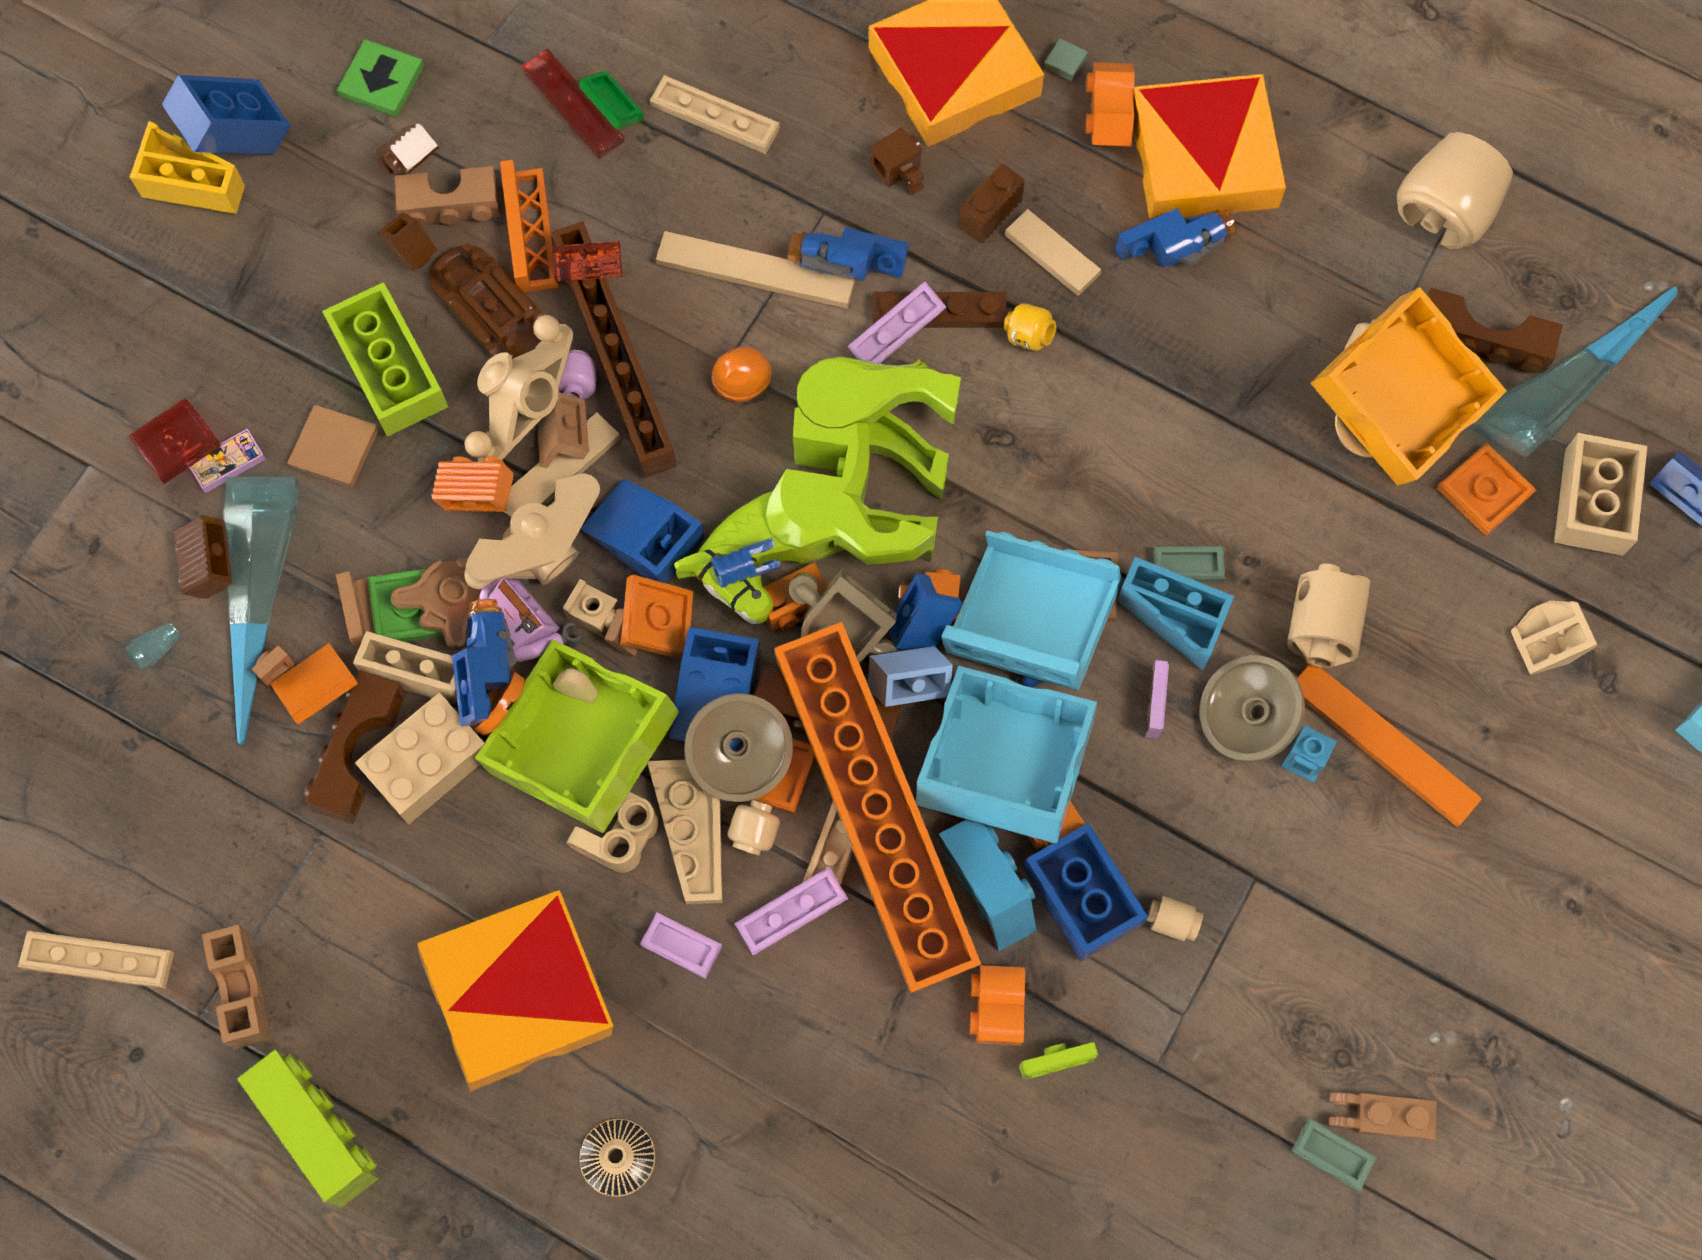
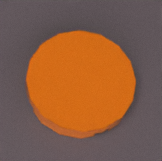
M514 670L510 671L511 676L508 684L498 689H492L488 694L491 704L488 713L489 719L471 726L477 733L481 735L490 734L507 716L508 710L506 709L509 704L517 701L525 681Z

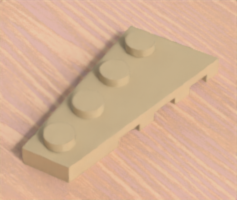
M686 760L648 761L647 764L686 904L723 903L720 799L707 793L697 784L687 767Z

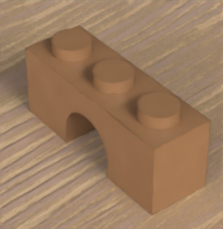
M494 167L460 169V184L456 190L448 194H439L433 191L428 173L394 176L397 214L406 213L418 220L422 227L427 224L443 223L451 225L458 221H487L491 218L501 217L499 186Z
M238 924L202 934L208 970L214 974L221 995V1005L216 1006V1013L222 1043L233 1049H238L270 1040L271 1035L250 932Z

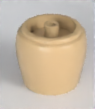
M1461 132L1449 133L1412 168L1402 181L1397 191L1398 212L1403 221L1410 226L1415 225L1422 219L1421 225L1431 233H1438L1442 226L1447 228L1441 245L1448 249L1470 247L1485 234L1494 221L1513 180V170L1502 154L1487 142L1473 135Z

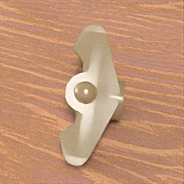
M543 315L535 321L533 326L534 334L538 339L542 340L536 346V349L512 359L509 353H499L489 359L482 367L477 385L483 394L489 396V431L485 433L482 431L471 432L466 437L464 443L467 453L474 458H478V462H483L485 457H495L503 460L524 436L554 409L558 400L559 384L573 339L572 329L566 324H560L555 317Z
M585 473L558 479L555 482V502L546 507L538 503H526L518 507L512 514L510 527L504 533L502 540H478L465 566L464 575L467 584L473 589H483L492 581L504 578L537 579L542 585H546L557 578L572 564L579 554L572 544L599 495L600 486L598 481L593 476Z

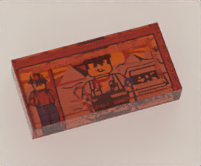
M620 241L552 246L555 282L623 277Z

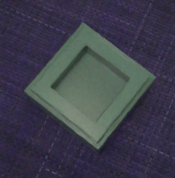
M1059 38L1044 62V69L1072 82L1085 62L1088 52Z

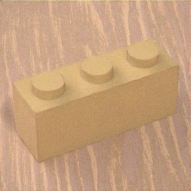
M366 631L353 662L358 672L362 671L399 683L404 690L433 698L440 693L448 703L458 706L451 655Z

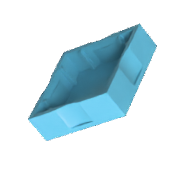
M958 666L944 704L942 724L931 741L917 780L916 805L1057 844L1094 725L1097 702L1050 689L1026 687L1004 677Z

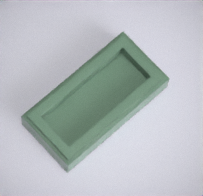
M1166 546L1153 548V564L1200 583H1224L1223 546Z
M1311 1118L1306 1120L1290 1153L1357 1192L1361 1191L1377 1159L1375 1155Z

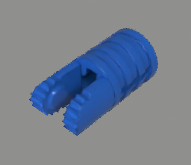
M772 537L742 547L738 551H732L730 554L711 558L713 571L720 587L725 588L729 584L737 583V581H743L746 578H753L782 568L779 559H771L763 562V564L754 566L751 555L770 550L774 546Z

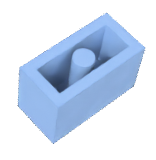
M935 646L872 655L869 658L868 687L885 707L944 698L948 696L951 687L953 665Z

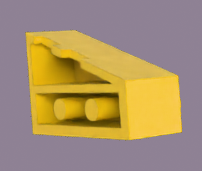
M151 121L148 122L130 175V179L141 197L236 214L245 184L235 165L212 153L194 152L180 136L176 134L171 135L159 129L157 124Z

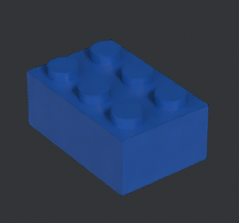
M178 75L162 103L194 152L274 154L291 127L259 79Z
M1089 823L1061 838L1057 844L1053 843L1028 857L1025 861L1024 871L1080 962L1140 928L1148 918Z

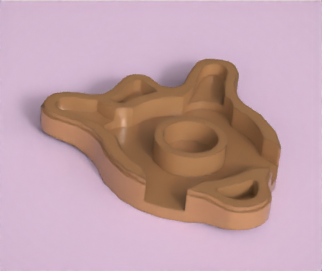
M469 556L457 558V561H436L423 572L416 583L396 588L391 595V602L396 608H420L423 611L419 621L421 628L441 632L447 646L453 650L462 649L467 641V618H472L471 615L477 614L476 608L482 590L473 589L465 581V566Z

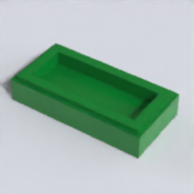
M607 70L581 78L579 88L616 130L642 122L644 112Z

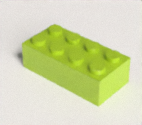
M384 282L322 311L387 437L448 408L440 386Z
M274 1050L237 1078V1080L325 1203L342 1208L379 1179L373 1170L378 1165L365 1148L361 1150L351 1140L356 1134L344 1118L339 1119L331 1112L330 1109L334 1106V1103L322 1088L317 1089L313 1083H310L309 1079L313 1074L300 1058L297 1060L291 1053L286 1056Z

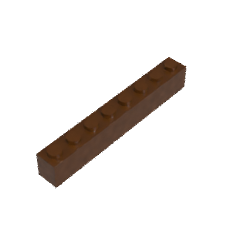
M583 221L552 231L557 253L594 250ZM558 254V256H569V254ZM571 259V262L567 260V263L569 264L567 266L565 264H562L563 269H568V266L571 265V263L577 262H573L575 259ZM606 278L568 279L644 477L647 478L677 467L673 447Z

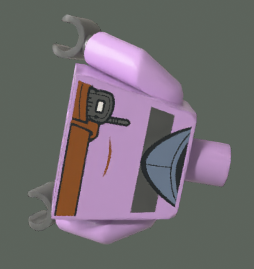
M502 578L492 581L481 590L476 613H504L517 661L522 662L540 658L552 639L570 648L578 647L582 643L583 635H579L577 638H570L567 635L569 632L577 629L576 623H567L561 634L556 632L559 629L558 625L524 587L529 583L530 579Z

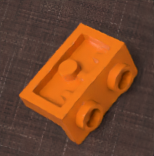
M815 562L764 586L774 604L773 612L768 615L766 620L771 632L779 628L787 630L799 622V618L805 616L810 607L807 603L795 602L789 594V585L795 575L800 573L812 575L817 581L818 594H821L828 586Z

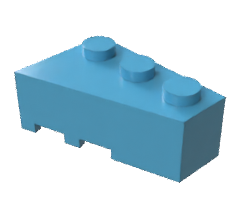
M1134 557L1117 601L1203 671L1211 656L1234 596Z
M966 819L939 833L943 853L965 891L968 890L979 909L976 912L981 921L986 919L991 927L994 936L993 943L997 950L1001 951L1036 932L1031 901L1035 898L1034 892L1025 878L1019 880L1014 871L1017 870V867L1008 851L1002 853L997 846L999 839L993 827L987 824L984 826L983 823Z

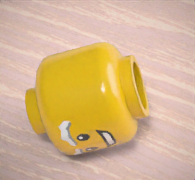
M1021 303L1013 312L1010 311L1006 315L1004 330L1007 331L1008 340L1012 345L1031 351H1039L1044 346L1051 344L1056 332V322L1052 320L1049 310Z

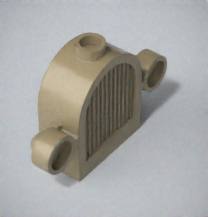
M841 569L821 594L817 593V581L812 575L800 573L792 578L789 585L791 598L797 603H807L810 605L803 619L801 638L842 622L859 663L868 654L872 656L899 651L891 640L882 639L895 624L896 613L843 569Z

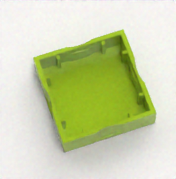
M552 639L526 679L517 701L508 710L504 720L491 732L475 759L492 776L604 833L676 719L679 710L667 694L630 676L607 670L592 658ZM566 669H575L585 674L598 692L593 704L566 696L553 687V683L558 674L565 672Z

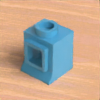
M1304 725L1295 737L1281 767L1314 783L1317 776L1324 769L1337 741Z

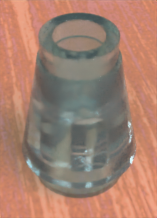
M166 622L164 625H160L129 640L131 644L124 649L134 664L140 670H144L148 666L152 668L181 637L170 622Z

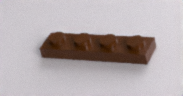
M873 292V324L912 292ZM934 292L944 303L946 309L924 327L1004 328V320L1007 315L1006 292Z

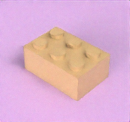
M1577 433L1565 449L1554 543L1624 556L1638 540L1647 446Z
M438 693L358 759L355 764L409 825L480 765L475 757L485 743L470 726H460L459 714Z

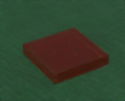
M184 398L129 435L163 484H166L222 446L187 398Z

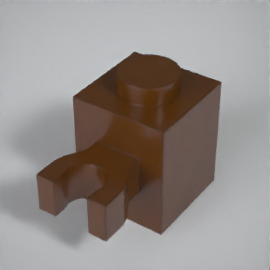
M901 127L870 147V165L888 187L901 179L913 195L924 187L921 182L924 179V175L918 169L921 163L922 147L913 135L909 136Z
M404 212L400 213L377 232L398 263L412 271L427 264L430 257L438 251L418 220Z

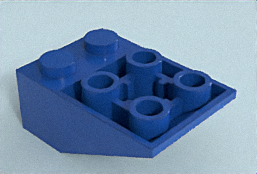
M623 479L580 529L582 533L644 578L666 584L676 573L674 563L690 556L704 539L701 522L676 504L626 479Z
M689 627L675 698V706L679 710V714L671 725L670 740L684 742L690 722L696 713L708 702L720 696L733 693L752 695L761 654L759 639ZM733 738L729 744L730 748H740L742 739Z

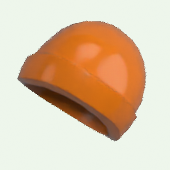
M740 346L725 352L718 358L712 370L711 382L715 392L724 400L735 403L748 402L762 394L768 387L772 369L769 361L759 350Z

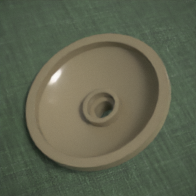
M1243 656L1223 665L1208 681L1200 701V722L1206 738L1220 753L1243 762L1262 761L1280 753L1295 738L1302 724L1305 703L1300 683L1286 666L1265 656ZM1260 708H1264L1263 717L1257 719L1256 712Z
M745 693L723 695L704 705L690 722L684 741L686 764L697 784L714 797L732 802L757 799L774 789L787 773L793 754L792 734L784 716L765 699ZM733 738L742 739V745L738 749H731L730 741Z

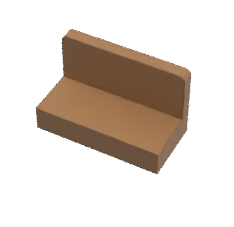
M558 392V400L554 409L537 423L540 466L548 468L558 453L583 460L589 452L585 400Z
M350 571L336 574L349 639L358 650L366 631L375 633L368 578L355 581Z

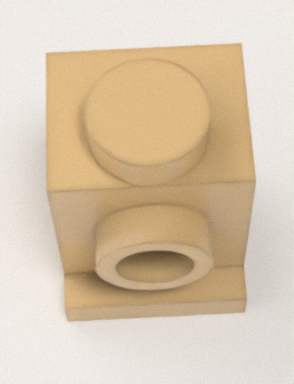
M580 579L562 609L567 620L603 638L611 625L617 608L620 609L617 599L589 586ZM592 603L599 605V608L595 611L588 610Z

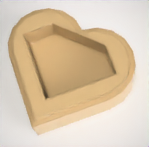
M566 669L565 672L559 673L553 683V687L560 693L593 704L598 695L590 679L575 669Z

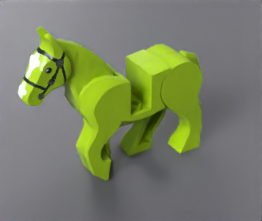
M841 356L827 358L812 365L802 375L797 386L798 408H795L793 427L794 461L796 465L837 471V476L786 469L774 491L765 493L736 510L712 532L698 553L684 557L674 563L678 579L696 577L711 595L731 608L744 620L751 624H760L768 619V615L773 612L774 608L769 593L762 586L761 575L746 578V580L737 581V583L721 588L714 574L711 558L730 554L732 551H738L742 547L772 537L774 546L770 550L751 555L754 566L771 559L795 561L804 564L821 560L845 549L867 565L916 560L918 557L932 561L938 517L902 515L889 511L869 509L864 504L868 485L870 454H878L897 461L914 474L928 491L942 500L949 454L931 446L908 424L889 411L899 404L911 401L923 402L931 407L942 419L950 424H954L961 377L940 373L929 368L920 359L908 365H883Z

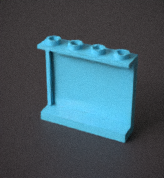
M987 531L985 534L988 544L954 626L946 625L941 636L946 653L1079 691L1122 584L1120 567L1110 560L1103 558L1096 560L1084 557L1074 550L1066 549L1062 551L1051 548L1040 541L1028 542L1017 539L1007 532L995 533Z

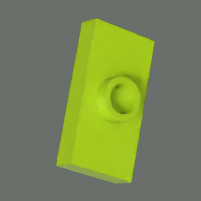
M1094 1042L1067 1049L1065 1044H1058L1044 1049V1056L1022 1061L1019 1068L1022 1078L1028 1080L1091 1063L1097 1058L1098 1053Z

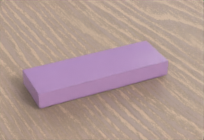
M923 282L848 345V349L859 360L881 364L942 313L946 306L929 285Z
M828 867L736 922L735 925L751 953L756 955L848 900V897L833 871Z

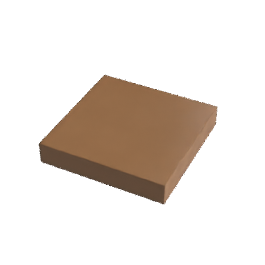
M314 405L287 465L290 469L353 489L379 428L376 424Z

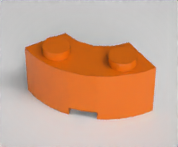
M1094 62L1093 73L1087 72L1086 92L1092 93L1091 114H1086L1085 134H1091L1092 145L1131 146L1134 123L1133 96L1135 71L1133 64Z

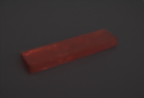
M548 48L522 65L526 76L598 159L625 142L624 135L614 128L579 88L577 81Z

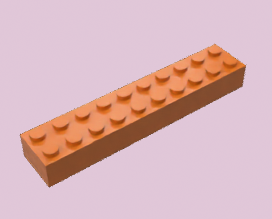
M837 623L774 648L775 657L910 993L981 965L843 623Z

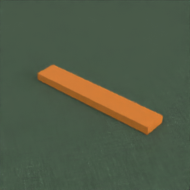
M1309 664L1299 675L1297 680L1302 688L1305 704L1457 828L1482 800L1478 794L1322 668Z

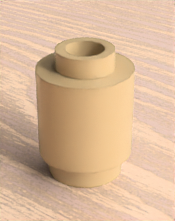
M1162 895L1159 901L1152 900L1146 921L1152 922L1150 927L1152 931L1183 942L1186 939L1195 941L1201 927L1203 913L1196 911L1195 906Z

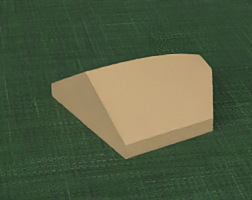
M1549 600L1530 609L1520 623L1511 630L1530 675L1567 665L1598 646L1579 603L1575 601Z

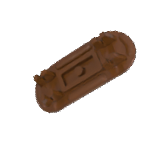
M467 243L449 249L435 260L429 275L432 289L492 357L499 353H509L512 359L536 349V346L542 340L538 339L534 334L533 326L535 321L544 314L484 249Z

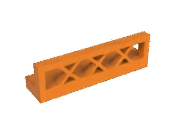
M513 160L500 161L516 285L524 293L559 288L543 169L538 168L516 172ZM537 180L538 187L530 196L519 190L518 182ZM531 206L542 213L534 225L523 219V215ZM534 235L545 241V245L537 254L528 249L526 245ZM538 263L549 270L550 278L531 281L530 273Z

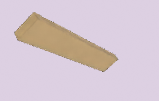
M664 231L655 259L656 265L845 309H848L856 282L854 278L819 273L799 267V262L667 231Z

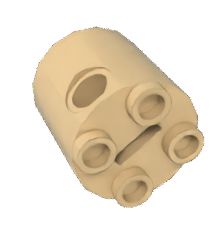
M1320 564L1318 570L1302 574L1298 581L1287 640L1288 648L1293 653L1306 658L1308 664L1318 668H1331L1354 661L1359 655L1370 580L1364 576L1342 573L1340 568L1333 564Z

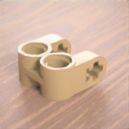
M631 792L628 793L617 811L618 819L613 828L603 838L582 828L575 827L566 844L578 853L615 872L626 873L635 869L640 862L641 852L648 839L655 835L659 824L650 802ZM638 813L647 815L646 821L639 826L630 824V820L634 815ZM621 844L629 846L627 854L623 857L617 858L612 856L616 846Z

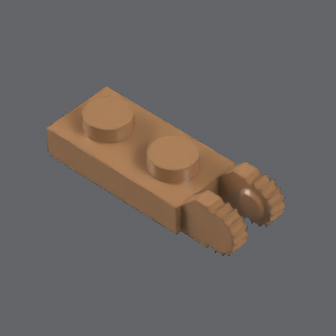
M1330 1093V1102L1335 1105L1357 1106V1119L1340 1115L1329 1117L1330 1127L1357 1130V1133L1428 1141L1436 1140L1437 1101L1365 1093L1358 1095Z

